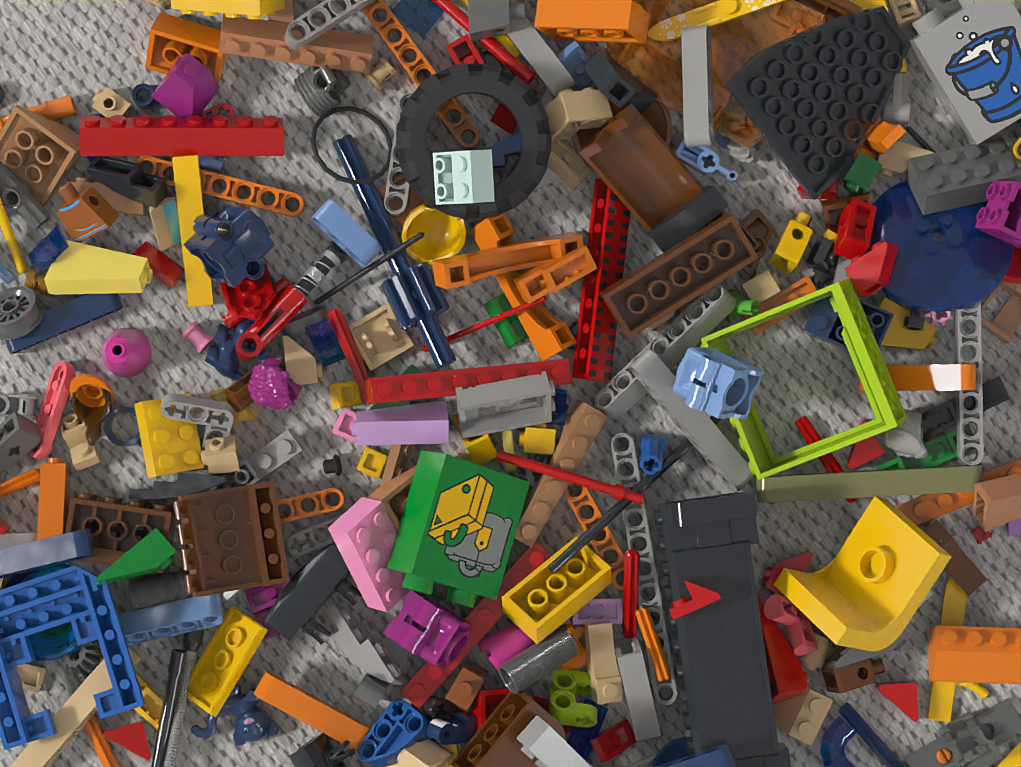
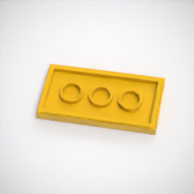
M231 605L223 622L219 625L190 674L191 679L189 680L190 683H188L187 697L207 713L216 717L268 629L239 608Z

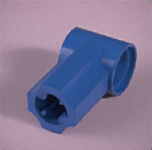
M642 433L638 452L640 467L644 470L645 474L654 475L657 471H661L667 437Z

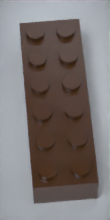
M726 213L599 292L623 334L630 339L759 257L734 215Z

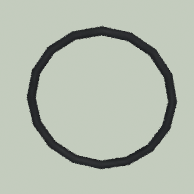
M344 106L334 107L325 112L314 124L310 141L314 158L326 173L338 181L353 185L371 183L382 177L390 165L393 145L390 133L378 118L363 109ZM352 111L365 115L375 122L384 133L389 148L387 162L381 171L370 178L354 180L342 177L329 169L319 156L315 142L317 129L325 118L336 112Z

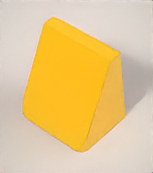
M356 380L329 385L332 409L362 405L361 393Z

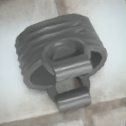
M328 65L321 68L310 66L294 79L295 86L309 109L318 117L341 104L340 95L350 86L341 70L332 72ZM337 83L340 88L337 91H331L333 85Z

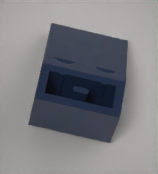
M831 296L816 301L805 325L804 332L823 342L848 351L841 334L844 327L838 313L834 312L829 300ZM860 300L877 345L880 347L894 314Z

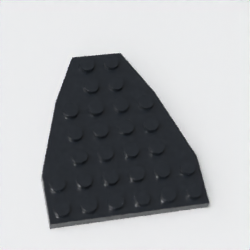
M878 5L828 19L760 50L724 85L810 199L815 200L852 165L854 161L852 157L858 146L863 145L866 138L864 136L871 124H875L893 91V88H891L895 75L900 74L903 59L907 56L911 43L885 7Z

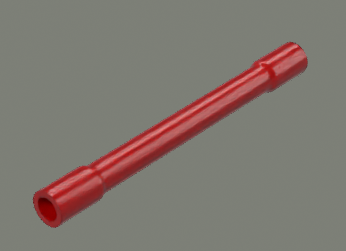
M431 0L469 33L468 15L453 1ZM493 37L477 40L501 61L513 75H517L527 85L536 77L532 70L516 59Z

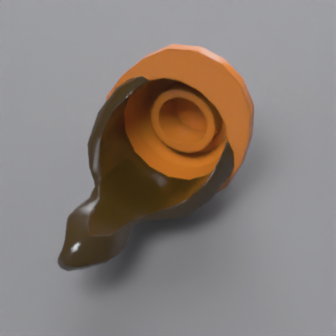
M80 374L71 380L70 397L77 416L87 424L85 436L89 445L93 446L101 436V422L110 414L114 402V394L111 386L101 377L91 374Z

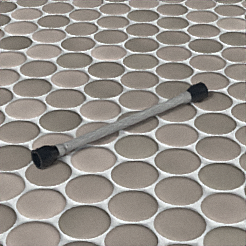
M203 630L183 634L184 650L187 651L181 676L182 680H180L181 686H179L180 689L178 690V702H176L177 705L175 706L176 712H174L175 715L173 716L175 718H173L174 721L172 722L173 728H171L172 731L170 732L172 734H170L169 738L170 744H168L165 767L175 766V754H177L178 738H180L181 722H183L182 715L185 712V699L188 696V683H190V674L192 673L191 667H193V661L196 659L197 651L203 642Z

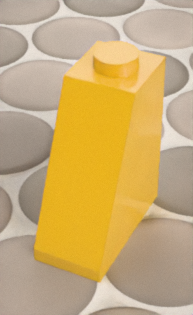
M886 297L880 300L877 307L894 314L880 346L912 350H924L926 346L928 348L932 346L937 337L934 334L937 327L924 320L922 331L906 330L903 328L904 317L909 316L910 311Z

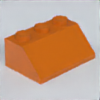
M160 12L150 30L145 68L167 74L180 56L189 53L208 68L219 85L228 56L226 53L218 52L221 30Z

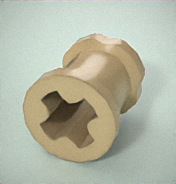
M384 58L379 60L380 63L369 74H364L379 91L382 89L381 85L392 75L395 76L397 74L396 70Z

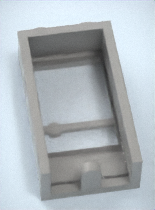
M543 371L542 375L536 374L477 385L474 388L472 386L463 390L462 387L455 388L457 416L462 438L552 422V411H555L553 398L555 388L553 381H548L546 371Z

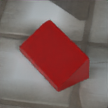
M147 241L133 253L135 256L148 258L153 276L170 289L185 274L182 266Z

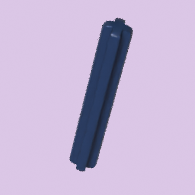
M845 703L840 707L839 713L886 767H904L849 703Z

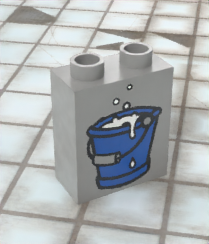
M958 0L962 8L945 18L939 7L912 23L919 35L909 40L911 48L969 144L978 145L1021 118V16L1011 0Z

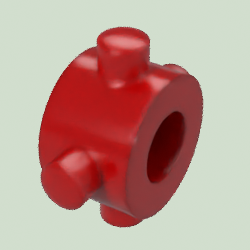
M981 526L970 530V534H973L977 544H982V541L992 538V533L989 531L985 532Z

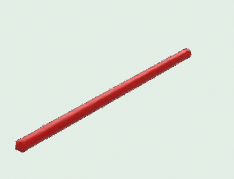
M542 296L530 304L526 302L451 334L446 338L448 342H451L545 302L547 297ZM427 345L423 346L422 351H429Z

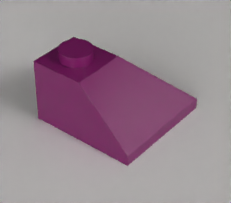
M187 53L177 59L151 97L178 118H187L192 115L200 116L220 87L208 68Z

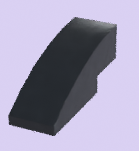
M98 156L86 168L88 174L106 187L143 205L156 208L169 194L166 178L144 173L143 164L107 156Z
M707 185L689 201H684L652 228L648 234L659 249L665 252L695 233L729 205L715 186Z

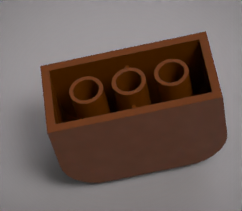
M510 691L450 765L452 767H538L535 764L538 760L536 757L531 760L520 750L523 745L516 739L518 735L536 716L545 721L564 740L565 732L559 721L523 691H520L518 694Z

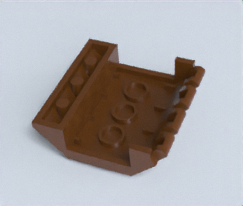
M274 481L178 496L179 501L173 502L176 520L182 519V524L177 525L179 544L186 545V549L181 550L183 570L190 571V575L185 576L187 594L193 593V597H202L216 593L290 582Z

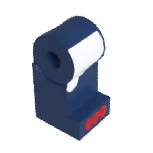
M457 711L454 713V719L441 720L434 718L427 725L426 735L429 739L436 740L442 745L469 742L475 734L477 717L464 711Z

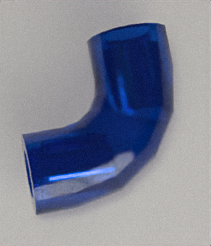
M840 716L830 724L822 737L820 755L823 767H856L847 758L845 748L857 732Z

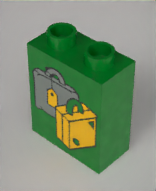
M421 450L387 568L404 573L405 577L402 587L409 590L432 595L435 583L448 587L444 600L474 608L477 596L497 600L530 482L448 454Z

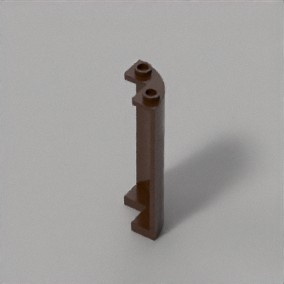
M631 104L612 117L602 131H597L582 147L579 154L649 232L684 201H689L704 187ZM723 210L715 218H713L700 229L704 228L708 224L720 218L721 216L726 214V212Z

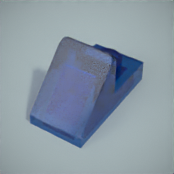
M329 318L305 327L323 368L346 358Z

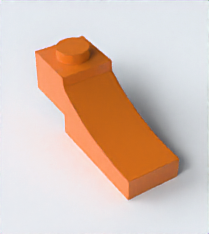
M878 117L875 124H871L864 136L866 138L864 144L870 151L874 148L882 155L906 131L900 124L892 125Z
M583 245L551 262L533 267L513 278L523 301L530 304L549 292L555 293L596 270L597 267L587 246Z

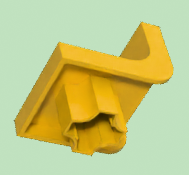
M874 496L836 557L826 567L814 573L784 568L774 585L836 645L876 652L891 645L901 635L952 556L891 502Z

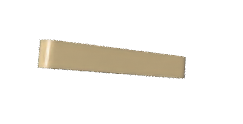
M128 647L135 668L141 659ZM104 659L53 716L58 733L32 741L10 767H48L98 711L93 695L113 688Z

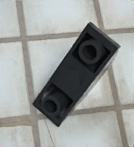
M601 48L583 67L600 92L620 109H624L632 104L642 114L658 97V95Z

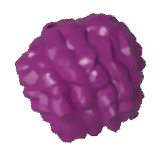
M268 358L253 368L248 391L251 398L257 404L270 407L271 409L285 410L296 405L294 400L298 399L302 386L294 383L293 379L289 377L288 372L281 370L278 366L280 364L279 359Z

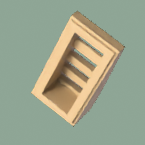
M887 0L894 21L901 31L914 28L912 23L922 17L916 0H899L897 2ZM910 4L911 8L898 11V8ZM913 14V16L901 19L902 17Z

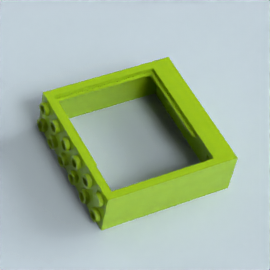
M850 278L701 338V347L715 348L732 356L726 338L828 296H831L829 299L834 312L838 313L844 329L841 334L876 419L776 457L754 402L751 400V409L747 419L729 418L732 426L737 428L739 432V443L742 450L747 452L750 459L748 462L750 471L753 475H756L758 480L890 430L908 420Z

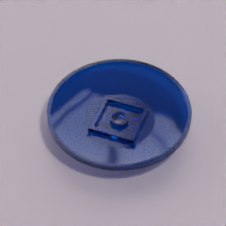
M905 180L885 191L873 203L877 208L870 245L864 252V255L872 250L871 247L880 241L896 244L898 251L889 283L881 289L895 300L910 307L926 311L945 312L974 305L995 291L1004 280L1011 266L1014 246L975 228L977 214L982 207L986 208L988 201L923 215ZM934 233H941L944 235L945 239L942 241H935L931 237V235Z

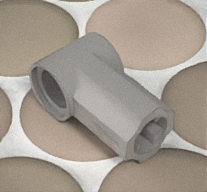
M900 73L895 75L891 85L893 91L882 110L884 114H881V120L887 123L908 124L910 104L907 102L908 75Z

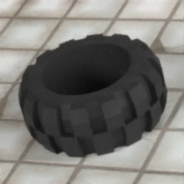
M465 63L450 66L422 82L408 98L400 114L396 130V150L400 168L407 183L417 196L429 206L446 215L461 219L480 220L499 216L516 208L529 198V195L540 184L547 170L552 147V133L550 132L548 115L541 100L530 89L531 87L517 75L515 76L500 67L484 63ZM465 94H481L499 101L511 112L518 124L521 147L514 168L502 181L494 185L495 201L436 205L434 169L428 159L425 146L426 131L432 116L444 103Z

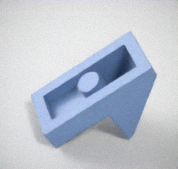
M573 41L556 57L575 81V86L581 91L590 87L594 82L583 68L589 61L588 57L580 45Z

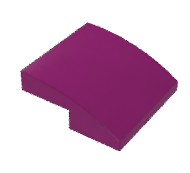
M289 572V580H291L293 575ZM288 582L252 587L244 591L256 621L268 629L263 640L279 635L265 620Z

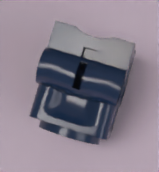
M228 205L216 217L206 214L196 217L193 223L195 234L183 244L190 254L201 260L204 271L212 282H225L233 288L244 278L259 279L265 270L261 259L275 246L269 237L268 228L254 212L246 207L240 208Z

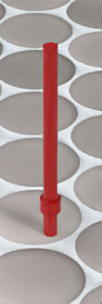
M501 450L498 451L496 460L612 495V498L620 501L626 499L642 504L644 500V494L628 490L626 486L617 483L616 485H611Z

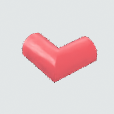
M778 594L770 596L764 604V614L768 619L786 626L795 655H807L818 650L810 619L788 598Z

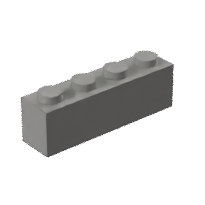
M536 716L516 738L523 745L520 750L531 760L534 757L538 759L535 762L538 767H591L539 716Z

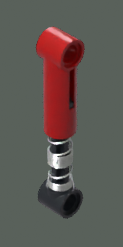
M333 240L326 247L322 258L319 261H315V266H310L304 273V277H300V282L297 285H289L258 320L239 337L236 343V353L239 358L245 361L256 359L265 347L308 303L306 296L308 294L311 295L310 292L325 281V276L330 271H333L334 267H338L339 264L351 258L346 252L338 251ZM272 319H274L275 322L266 330V332L261 337H259L258 334ZM251 341L255 344L256 350L246 352L242 348V343Z

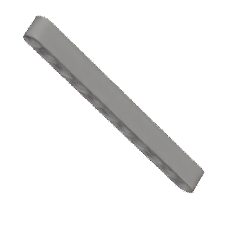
M619 433L610 442L616 482L626 486V488L634 487L640 482L634 442L630 435ZM619 437H624L628 440L629 447L626 451L620 452L616 449L615 442ZM623 462L632 464L633 472L630 476H623L620 473L619 467ZM643 500L642 504L632 502L622 511L628 549H634L632 542L636 537L641 536L646 540L645 548L638 552L640 554V562L646 561L650 564V571L646 575L639 574L638 609L648 608L649 612L655 611L659 615V620L654 624L657 635L663 639L662 650L671 678L665 681L657 679L646 643L645 649L654 697L660 704L669 705L676 700L677 689ZM631 512H639L641 514L642 521L639 525L632 526L629 524L628 516ZM646 586L653 587L655 591L654 597L650 600H644L641 597V591ZM663 686H668L672 690V694L668 699H661L658 696V691Z

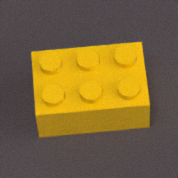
M162 398L134 404L148 478L204 468L196 423L165 418L161 413Z

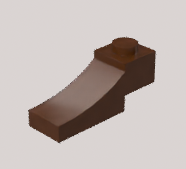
M937 519L923 530L952 556L944 570L968 597L987 581V578L974 565Z

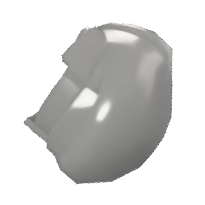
M904 409L908 420L895 428L882 432L883 441L887 448L893 449L897 456L903 458L915 457V459L925 458L928 456V452L923 445L922 414L912 413L911 410Z

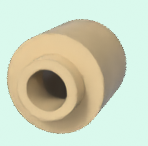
M814 633L818 650L802 655L799 660L803 661L802 667L812 671H816L817 667L822 669L830 649L828 645L830 639Z

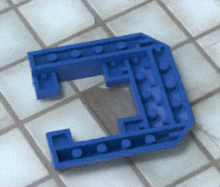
M78 565L0 590V738L4 750L58 733L51 709L30 714L16 666L35 660L28 636L69 622L72 624L78 646L98 640L113 687L93 695L100 719L146 705L109 584L97 585L94 581L98 576Z

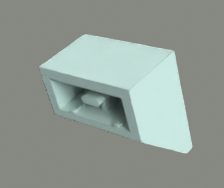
M492 149L433 153L436 205L495 201Z

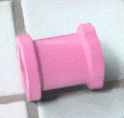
M195 321L184 331L181 338L187 339L197 348V352L200 354L212 343L214 337L212 335L208 336L198 326L199 323Z

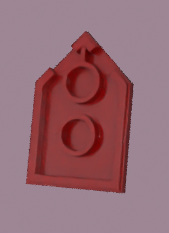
M264 263V274L259 279L244 278L235 288L228 286L225 282L220 283L229 314L258 320L276 297L266 263Z

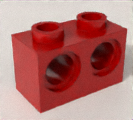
M856 198L851 200L841 212L833 253L850 260L864 254L870 245L876 206Z

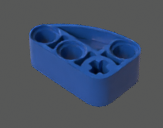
M393 700L360 743L357 751L358 757L374 767H387L397 764V757L404 748H409L417 742L420 743L428 739L426 728L431 719L427 718L422 711L405 700Z

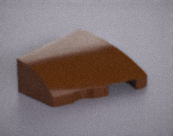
M754 209L738 223L759 257L742 268L751 279L756 276L757 272L755 271L759 261L764 256L767 242L771 239L775 230L759 209Z

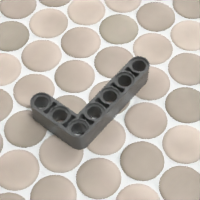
M433 592L432 595L424 594L437 603L442 599ZM388 637L384 644L388 652L386 656L390 663L393 662L400 668L409 651ZM366 673L353 695L375 708L390 683Z

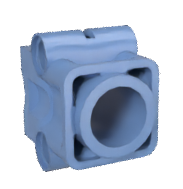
M692 346L686 351L684 358L679 364L673 393L686 399L685 404L699 411H705L716 418L726 419L727 417L747 419L751 409L753 393L760 384L764 371L752 366L753 364L748 360L729 356L715 348Z

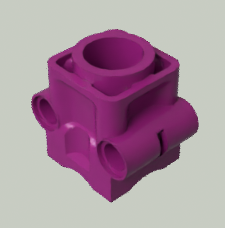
M410 590L403 601L399 615L389 623L383 634L435 667L446 668L458 658L470 636L469 630L471 625L426 595Z

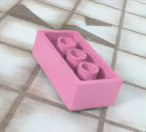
M364 497L360 498L328 529L367 606L388 612L410 591L402 587L405 574L387 568L397 531L382 501Z

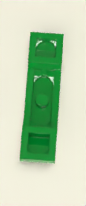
M966 424L964 425V432L968 436L972 435L973 432L970 425ZM954 429L924 443L923 445L928 452V456L925 458L915 459V457L903 458L897 456L877 466V469L935 467L958 457L957 430ZM972 446L968 447L965 450L964 454L973 450L974 448Z

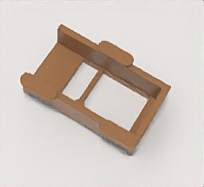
M967 247L962 250L943 275L945 276L944 291L942 294H936L941 298L946 295L950 304L954 305L955 297L948 293L946 289L963 265L967 262L979 271V252L973 247ZM992 280L997 285L991 289V294L981 306V313L993 296L999 293L1000 287L1009 292L1011 296L991 323L981 316V326L1007 344L1012 341L1013 338L1011 336L1021 323V284L1016 286L1013 283ZM962 303L963 307H965L966 309L970 308L964 303Z

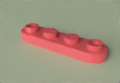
M59 361L52 370L35 422L41 442L28 452L33 458L45 459L52 451L54 437L60 426V419L68 401L70 383L76 376L74 366L70 363Z

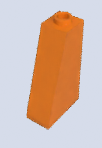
M48 458V463H41L37 540L65 534L70 506V463H63V458Z

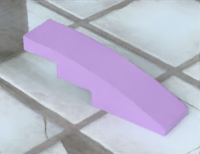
M593 598L563 624H585L601 621L622 624V598Z

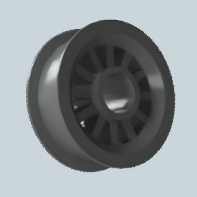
M17 286L0 292V339L12 340L22 337L31 332L42 320L44 310L42 305L36 301V295L32 289Z

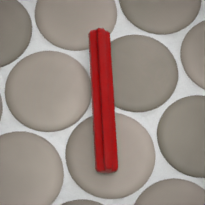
M340 307L328 311L327 315L364 401H367L365 380L371 377Z
M802 416L796 420V427L809 445L822 440L807 416ZM831 452L818 457L827 472H844ZM846 498V500H847L849 503H853V502H855L857 499H859V498Z
M628 549L625 552L622 634L626 639L635 638L637 635V617L635 612L638 610L640 554L637 549Z

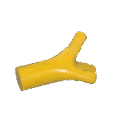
M955 682V686L967 687L982 699L989 693L980 683Z

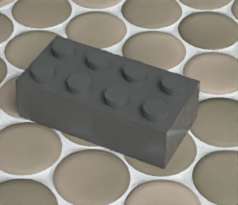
M1004 138L981 142L978 145L972 144L909 158L905 179L922 214L928 215L988 201L986 199L987 189L994 180L1018 181L1021 183V170Z

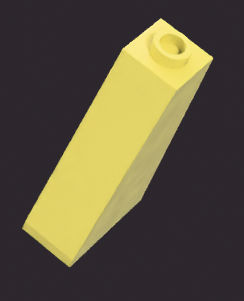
M63 239L44 280L48 293L53 295L143 293L146 284L151 282L153 271L150 269L148 258Z

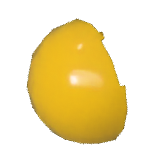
M427 203L412 210L404 221L401 237L403 243L419 232L425 233L423 238L405 249L412 259L420 263L428 262L432 265L433 260L452 257L458 254L465 244L466 228L464 220L446 215Z

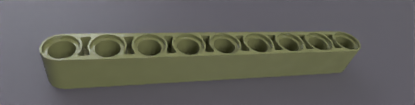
M958 465L772 475L760 480L756 477L757 502L768 503L974 492L975 484L983 482L982 465Z

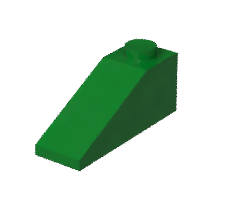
M155 528L102 572L94 582L97 585H102L152 573L159 567L163 571L174 561L172 556L176 550Z

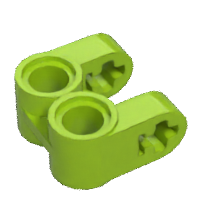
M568 669L556 670L549 688L547 712L559 721L561 725L586 728L595 726L598 716L597 708L589 704L576 703L575 694L591 696V675L587 672Z

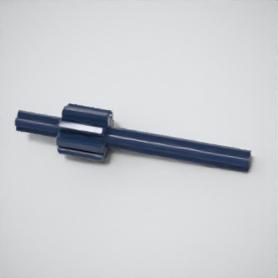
M351 134L345 135L332 143L348 178L357 180L371 177ZM374 182L358 185L351 184L378 243L382 247L384 255L401 245L402 242ZM403 250L387 261L393 275L390 279L384 280L381 287L401 329L408 330L413 326L419 328L437 369H440L456 361L455 355L437 319L439 314L449 309V305L441 287L435 286L434 273L430 264L425 262L418 266H412L406 251Z

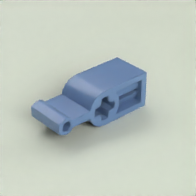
M683 139L675 153L685 165L703 175H710L716 172L725 177L729 183H734L738 177L736 171H729L720 166L718 155L705 146L687 147L685 139ZM710 157L712 159L711 164L714 167L709 166L706 169L703 167L704 162L701 159L706 160Z

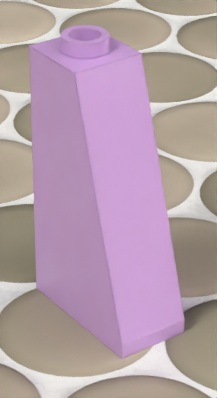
M434 401L356 412V421H351L352 436H357V445L449 444L447 401Z

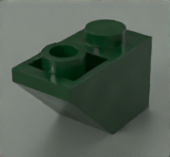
M861 151L840 180L845 183L843 188L855 195L856 193L867 191L881 169L882 164Z

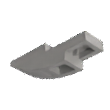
M290 428L253 455L240 462V471L223 474L222 476L235 477L234 483L216 490L256 484L305 448Z
M334 604L326 610L339 629L332 638L350 660L378 679L398 686L403 684L399 677L401 672L395 663H390L386 656L388 652L381 642L367 639L364 632L359 627L356 628L352 622L354 617L346 607L343 608Z

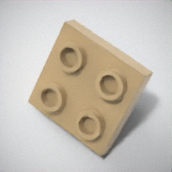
M389 303L349 325L359 352L370 371L375 370L414 346L406 331L402 330Z

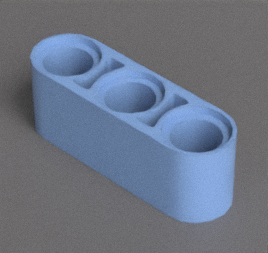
M328 199L311 217L313 222L362 267H366L382 250L381 245L331 199Z

